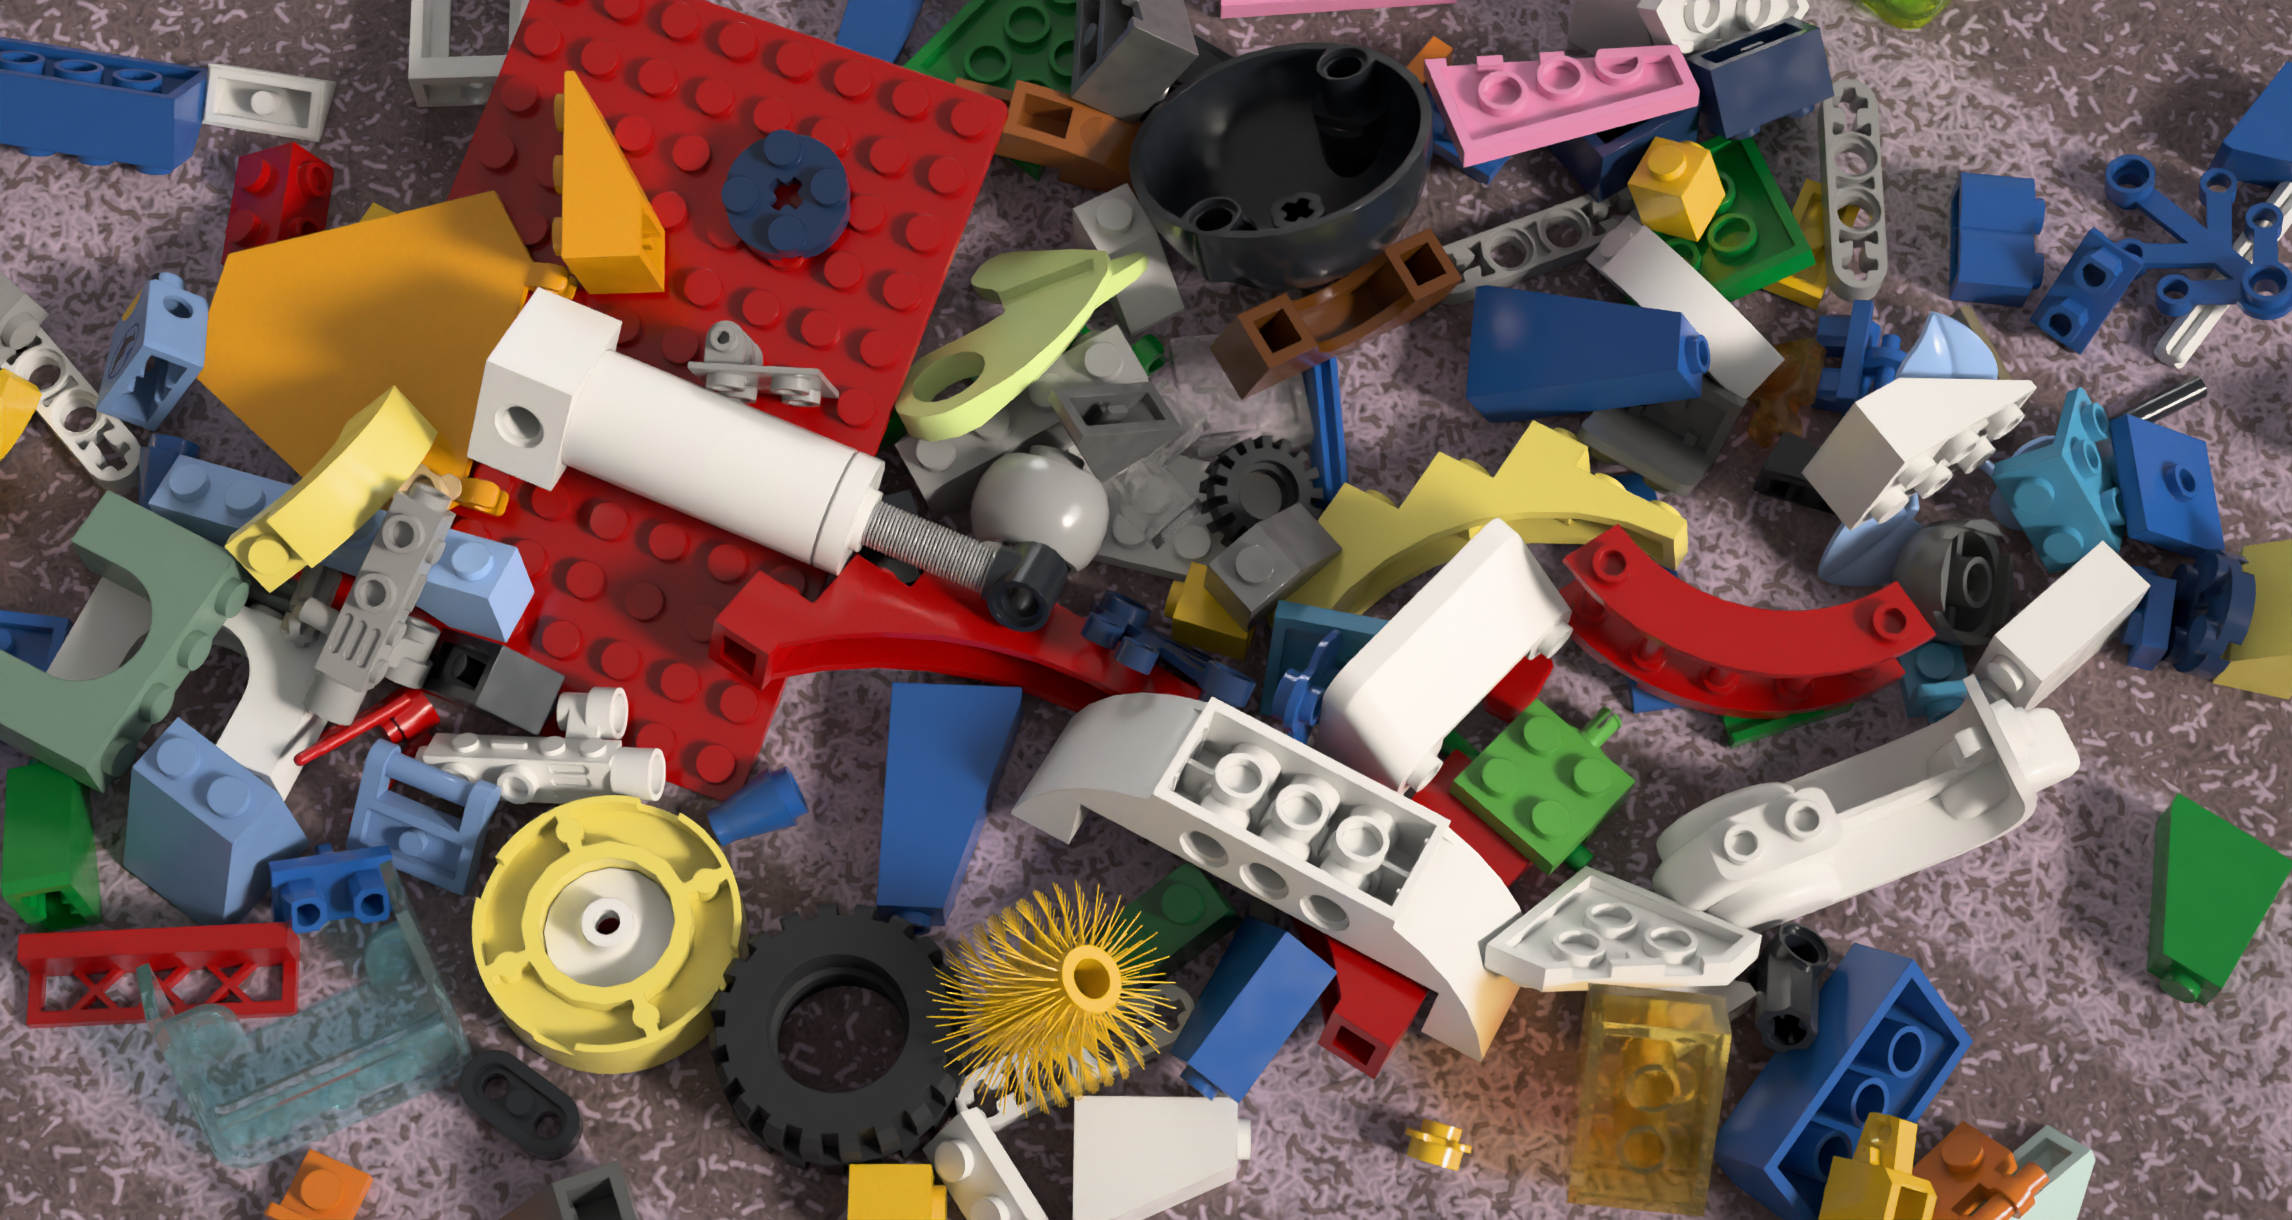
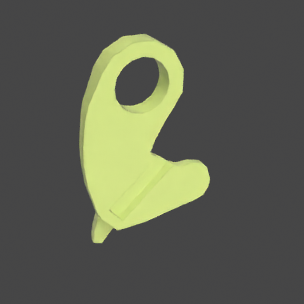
M1101 250L1015 251L1001 253L983 263L971 278V285L976 294L993 304L1003 305L1004 313L965 336L921 357L910 367L899 398L894 405L910 436L935 442L960 437L984 425L1033 382L1035 383L1065 351L1097 307L1129 286L1147 270L1149 262L1147 254L1139 251L1110 260L1107 251ZM979 376L972 385L961 393L945 400L931 402L938 393L949 385L965 378Z

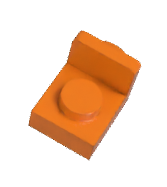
M309 1149L281 1204L278 1205L270 1201L264 1215L268 1220H353L374 1179L370 1174Z

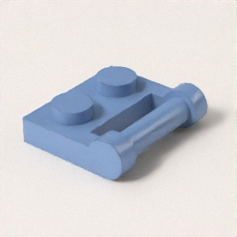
M380 738L371 747L365 761L345 848L354 850L389 845L392 853L393 868L464 896L472 888L476 880L490 820L500 800L501 787L483 779L473 783L401 754V747ZM390 778L465 807L462 820L388 790Z

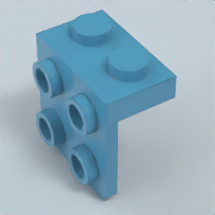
M2081 387L2068 391L2066 394L2054 443L1996 462L1991 477L2049 573L2073 567L2101 541H2104L2116 553L2120 552L2126 526L2109 420L2103 407L2099 403L2092 404L2087 393Z

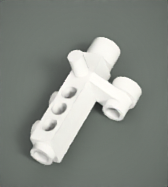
M593 687L589 693L563 692L557 704V723L561 731H566L565 738L559 736L525 737L476 735L474 733H436L428 746L419 747L415 756L416 760L473 783L483 779L501 787L499 801H509L514 804H525L528 802L566 804L574 800L604 795H625L639 797L642 801H658L663 793L666 778L665 758L661 749L622 747V742L619 739L624 735L627 726L628 701L625 691L620 687Z

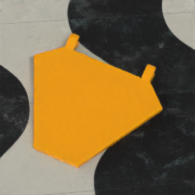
M494 190L230 253L227 256L208 312L204 367L196 378L301 477H304L332 448L349 419L395 385L438 431L430 450L421 463L426 465L434 474L443 476L450 473L455 475L461 482L462 492L458 498L452 500L449 510L457 505H462L499 517L505 512L509 494L504 490H500V487L493 482L468 478L473 459L467 457L486 360L522 311L529 290L535 292L540 287L572 300L578 286V280L570 276L569 271L563 266L533 261L499 195ZM391 497L380 510L388 511L393 498Z

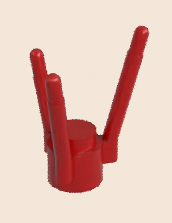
M402 686L375 705L357 713L351 725L335 724L322 731L317 742L297 753L293 761L297 766H303L375 726L386 741L396 745L401 742L406 743L407 747L401 754L415 759L419 747L428 746L433 738L428 731L440 723V718L420 689ZM390 778L388 790L392 788L397 780ZM353 813L349 817L350 824L352 821Z

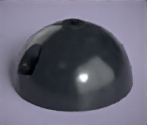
M1332 42L1273 46L1245 53L1221 62L1193 76L1166 96L1148 115L1133 141L1129 159L1131 183L1151 224L1185 261L1198 268L1200 276L1210 282H1229L1265 292L1306 289L1323 285L1360 268L1382 253L1397 238L1416 209L1425 186L1432 159V109L1427 91L1417 76L1402 63L1383 53L1360 46Z

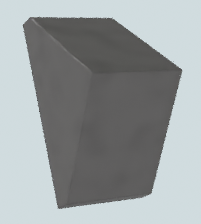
M1152 382L1052 389L1047 398L1069 437L1094 476L1101 483L1169 442L1182 429Z

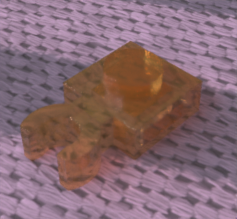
M1814 338L1772 345L1785 360L1750 395L1749 399L1759 409L1751 418L1748 434L1749 437L1763 448L1770 447L1774 431L1780 437L1785 431L1800 437L1802 422L1799 416H1797L1799 406L1814 404L1827 351Z

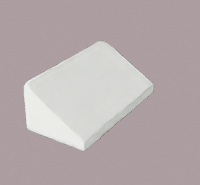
M208 64L202 124L320 142L337 82L226 64Z

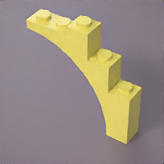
M1533 420L1494 477H1491L1486 469L1470 459L1462 458L1458 461L1439 451L1399 509L1384 494L1372 489L1364 492L1345 482L1318 519L1319 524L1343 548L1342 552L1285 601L1361 615L1391 590L1435 566L1449 562L1484 526L1495 518H1500L1516 531L1525 544L1585 545L1619 523L1634 543L1653 561L1676 571L1688 553L1687 520L1682 518L1676 509L1659 500H1651L1649 502L1626 491L1620 482L1603 473L1591 474L1588 446L1584 445L1574 433L1564 428L1556 427L1551 429ZM1277 608L1267 615L1271 628L1274 625Z

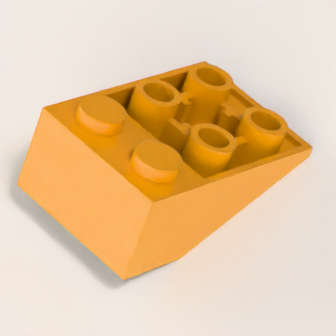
M565 71L564 93L556 94L554 100L556 128L558 132H563V155H555L553 161L555 190L557 194H562V217H554L552 223V243L555 255L561 256L568 266L569 273L576 276L589 294L664 292L665 230L600 110L575 71Z

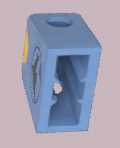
M159 272L150 276L117 322L100 386L96 411L155 432L203 369L209 303L203 297L185 291L186 284L179 276L168 272ZM152 355L154 366L152 370L145 372L146 362Z

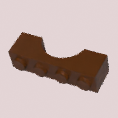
M1427 228L1388 246L1367 264L1316 293L1296 300H1290L1288 295L1284 293L1236 315L1209 348L1240 399L1244 400L1431 312L1462 280V277L1432 229Z

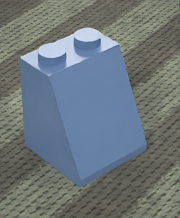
M179 717L173 721L132 767L123 866L199 926L239 924L271 888L268 862L298 858L310 844L278 792Z

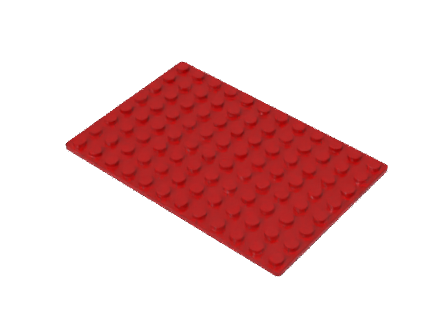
M529 0L446 202L494 190L499 195L533 261L557 264L568 270V266L561 256L555 255L552 243L554 217H562V194H557L555 190L553 161L555 155H563V132H558L556 128L554 100L556 94L564 93V72L575 71L603 115L665 230L664 292L589 294L578 280V286L571 301L622 321L616 352L706 388V385L688 369V362H704L706 335L715 323L720 321L736 323L761 349L763 366L819 369L839 391V398L821 397L820 406L799 407L783 404L781 402L782 395L757 394V401L755 403L743 404L858 450V453L863 452L875 457L1007 122L1009 113L1006 104L1000 99L706 0ZM780 129L790 130L796 135L815 138L828 146L844 166L850 184L851 195L849 203L851 211L845 230L837 241L824 252L806 259L798 256L794 258L781 257L783 261L770 260L751 251L742 243L730 225L726 208L721 198V191L726 182L727 174L737 157L751 144L766 138L771 132ZM794 183L788 187L780 186L774 192L777 200L772 207L778 211L785 205H789L794 209L798 208L803 202L797 193L801 186ZM528 291L524 306L534 294L533 291ZM473 460L468 478H477L495 483L500 487V490H504L509 494V500L505 512L499 517L457 505L449 510L456 514L450 529L517 547L535 593L507 643L449 627L417 606H414L408 616L426 621L435 626L440 632L444 627L504 645L564 675V681L558 691L559 697L563 692L589 693L593 687L622 688L626 693L628 701L627 726L624 735L619 739L622 742V747L661 749L665 758L666 782L720 802H724L746 785L789 677L773 679L760 691L708 658L714 620L759 570L778 582L792 585L805 599L812 603L821 596L830 573L814 567L813 563L809 565L570 466H567L552 491H549ZM304 568L291 578L299 581ZM341 572L342 580L331 605L332 608L339 612L356 579V576ZM422 688L420 689V690H421L423 693H425V694H428V695L434 696V697H436V698L442 699V700H444V701H447V702L453 703V704H455V705H458V704H456V703H454V702H451V701H449V700H447V699H444V698H442V697H440V696H437V695H435V694H433V693H430V692H428V691H426V690H424V689H422ZM557 708L551 718L543 724L539 733L540 736L566 737V731H561L557 723Z

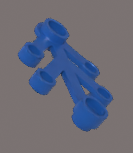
M2135 154L2121 155L2113 159L2105 171L2104 191L2107 198L2124 210L2139 209L2181 242L2143 243L2134 238L2118 241L2116 243L2117 246L2146 261L2134 280L2141 278L2147 269H2215L2227 278L2223 280L2191 281L2188 277L2181 274L2164 276L2157 283L2155 305L2161 313L2177 317L2186 314L2193 305H2237L2244 314L2252 318L2274 320L2285 316L2292 310V273L2284 264L2278 262V238L2282 232L2284 218L2280 208L2274 204L2263 202L2254 204L2247 210L2244 234L2253 243V260L2251 264L2233 250L2232 204L2236 198L2238 183L2233 172L2225 168H2212L2202 174L2198 197L2200 202L2206 207L2205 228L2154 188L2155 168L2148 159ZM2132 184L2137 188L2128 189L2121 187V185ZM2220 185L2227 190L2224 192H2214L2209 187ZM2266 220L2273 225L2270 227H2259L2254 222ZM2177 291L2182 293L2184 297L2181 299H2170L2165 294ZM2267 291L2274 295L2264 296L2258 294V292Z

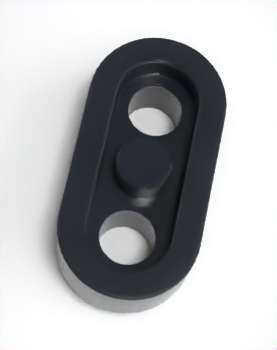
M489 1050L473 1057L464 1067L460 1077L459 1088L469 1110L529 1156L538 1160L553 1161L565 1157L578 1145L583 1133V1119L573 1099L517 1057L506 1051ZM494 1079H504L509 1083L507 1093L499 1099H490L485 1095L487 1085ZM556 1117L560 1119L561 1128L553 1137L544 1138L537 1134L538 1125L544 1118Z

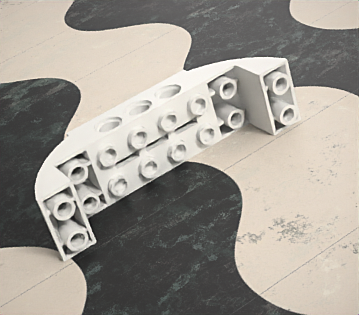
M1132 693L1113 695L1089 704L1071 718L1012 809V815L1069 844L1089 811L1092 810L1439 993L1421 1032L1481 1063L1520 986L1511 982L1508 977L1484 968L1486 945L1521 918L1523 914L1501 878L1471 846L1449 828L1451 820L1214 697H1211L1209 702H1203L1168 694Z

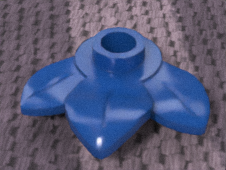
M1337 629L1331 631L1321 640L1314 651L1307 669L1300 672L1290 668L1284 674L1273 698L1271 706L1272 718L1283 722V728L1288 731L1287 736L1307 745L1314 724H1318L1320 721L1324 693L1333 679L1342 670L1336 668L1337 654L1343 641L1342 631Z

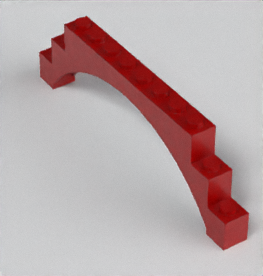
M858 554L814 603L805 599L792 585L778 582L759 570L714 620L708 658L760 691L773 679L820 671L870 668L929 671L977 679L1004 687H1022V692L1031 694L1076 713L1091 703L1113 695L1155 693L1177 695L1198 700L1202 690L1196 685L1187 684L1156 663L1148 675L1118 662L1114 655L1121 643L1120 641L1116 650H1110L1086 639L1080 632L1087 618L1079 617L1057 602L1049 619L1042 628L1034 632H1018L998 623L990 614L987 602L980 599V592L973 591L972 588H965V585L961 586V583L957 584V582L954 583L949 579L946 580V577H939L938 574H931L927 570L924 571L912 587H909L901 582L889 569L876 566ZM1290 915L1300 935L1302 944L1337 971V974L1319 996L1325 1028L1317 1044L1375 1080L1412 1024L1429 990L1413 979Z

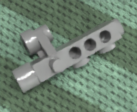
M414 482L411 490L396 492L340 612L313 597H310L302 606L299 620L329 636L314 666L318 671L303 701V705L315 715L336 724L351 725L367 691L374 689L375 685L383 677L406 687L422 688L433 666V662L429 657L441 632L430 623L408 615L412 612L422 592L432 565L438 562L446 546L444 539L456 516L455 513L447 509L451 500L450 497L438 489L423 483Z

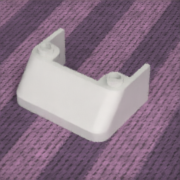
M1500 518L1490 521L1343 667L1330 683L1323 696L1316 751L1403 796L1410 786L1416 792H1419L1434 778L1443 765V762L1437 757L1442 747L1443 739L1524 656L1532 660L1542 653L1546 658H1550L1559 651L1573 631V628L1568 625L1572 610L1516 531Z

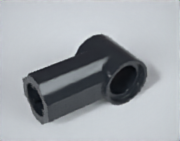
M1787 922L1780 926L1746 976L1747 983H1750L1757 993L1755 1027L1761 1032L1762 1045L1781 1054L1793 1049L1806 1050L1818 1035L1819 977L1832 958L1830 947L1816 931L1796 922Z

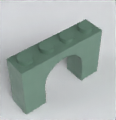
M110 490L106 491L70 541L88 570L141 596L151 603V626L146 640L139 651L122 667L105 676L75 681L51 676L0 649V740L102 794L114 777H120L131 766L136 755V746L151 725L160 722L167 715L173 704L175 691L190 670L194 671L204 663L211 650L212 639L227 618H233L241 611L248 598L249 587L252 584L243 565L227 549Z

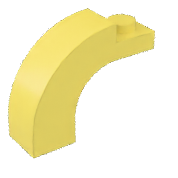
M395 385L349 419L335 444L316 466L290 490L230 535L224 547L271 593L305 566L309 565L311 568L316 566L362 527L415 471L430 450L438 431Z

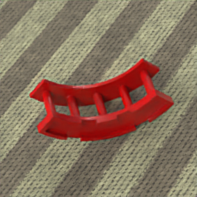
M1619 523L1565 556L1562 561L1576 578V580L1558 590L1572 610L1568 623L1573 628L1570 638L1601 665L1606 662L1616 671L1636 681V687L1676 705L1709 714L1737 718L1780 719L1787 718L1789 714L1813 712L1824 709L1825 712L1847 706L1870 697L1901 680L1906 672L1896 660V657L1908 653L1936 636L1934 630L1897 581L1873 594L1852 602L1827 608L1794 611L1749 607L1715 597L1675 577L1639 548Z

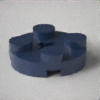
M784 129L773 131L766 138L758 140L747 147L732 164L721 191V198L726 208L729 223L738 238L751 251L770 260L783 261L781 257L794 258L798 256L806 259L824 252L837 241L845 230L851 211L849 203L851 191L848 176L836 154L828 146L815 138L796 135L794 132ZM793 183L801 186L797 193L803 202L798 208L794 209L789 205H785L778 211L772 207L777 200L774 192L780 186L788 187Z
M2210 549L2200 555L2193 565L2181 563L2176 567L2170 578L2177 580L2168 649L2160 659L2161 661L2171 663L2178 672L2202 679L2215 678L2227 668L2230 661L2219 658L2225 652L2229 642L2242 645L2251 623L2255 605V577L2253 574L2243 572L2241 565L2249 563L2245 557L2220 549Z

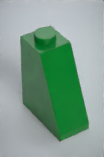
M36 758L29 760L27 766L7 769L1 871L2 897L35 933H53L103 923L90 787Z
M2180 793L2176 794L2156 822L2147 971L2160 979V987L2171 997L2184 1003H2194L2197 1001L2206 1006L2223 989L2290 873L2292 860Z

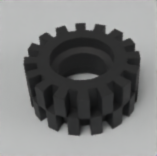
M1261 435L1253 440L1250 437L1217 455L1218 459L1208 465L1204 472L1209 474V477L1201 481L1199 493L1207 494V500L1200 503L1199 507L1201 515L1209 512L1213 521L1206 525L1210 533L1214 534L1220 531L1224 535L1220 541L1222 545L1228 548L1256 523L1264 520L1249 514L1240 500V486L1243 479L1249 473H1264L1273 478L1278 484L1282 497L1278 512L1300 502L1318 520L1321 509L1314 507V503L1323 499V487L1313 488L1312 480L1320 477L1316 466L1309 470L1304 466L1303 462L1309 456L1303 449L1295 453L1290 451L1293 442L1285 438L1272 442L1273 435Z

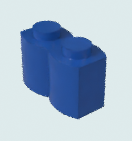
M1960 172L1951 193L1949 300L2023 307L2031 290H2039L2044 273L2043 253L2035 252L2034 235H2040L2043 228L2045 201L2043 198H2036L2035 181L2033 178Z

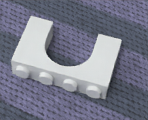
M101 577L46 673L60 679L81 681L105 676L122 667L139 651L146 640L152 620L151 603L141 596ZM253 603L250 608L243 606L241 611L233 618H227L212 639V645L223 646L243 655L249 660L250 667L245 693L216 746L273 788L285 801L303 766H297L294 763V756L316 743L328 720L309 711L303 705V701L318 671L314 666L329 636L321 632L318 640L311 642L309 647L297 648L293 642L284 640L281 637L280 626L284 616L266 605Z

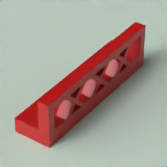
M287 922L18 935L17 961L30 973L26 1025L30 1029L297 1016L300 939ZM283 966L282 1000L252 1001L238 987L257 967ZM240 968L230 978L220 970ZM208 969L223 983L203 1004H185L171 990L191 970ZM173 971L163 982L153 973ZM142 972L156 986L136 1007L119 1008L105 994L125 973ZM106 974L96 985L86 976ZM76 976L90 989L69 1010L45 1011L47 977ZM231 992L242 1001L221 1003ZM165 995L175 1004L155 1006ZM98 998L108 1007L88 1009Z

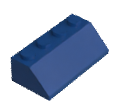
M0 37V144L18 146V152L28 156L44 157L58 152L77 155V161L85 165L105 166L115 161L134 164L136 171L143 174H169L193 155L202 125L208 69Z
M1854 942L1819 991L1818 1035L1806 1050L1793 1049L1783 1054L1777 1051L1774 1053L1709 1143L1706 1150L1734 1185L1783 1220H1818L1833 1156L1852 1160L1869 1112L1892 1115L1916 1123L1968 1050L1973 1040L1914 959Z

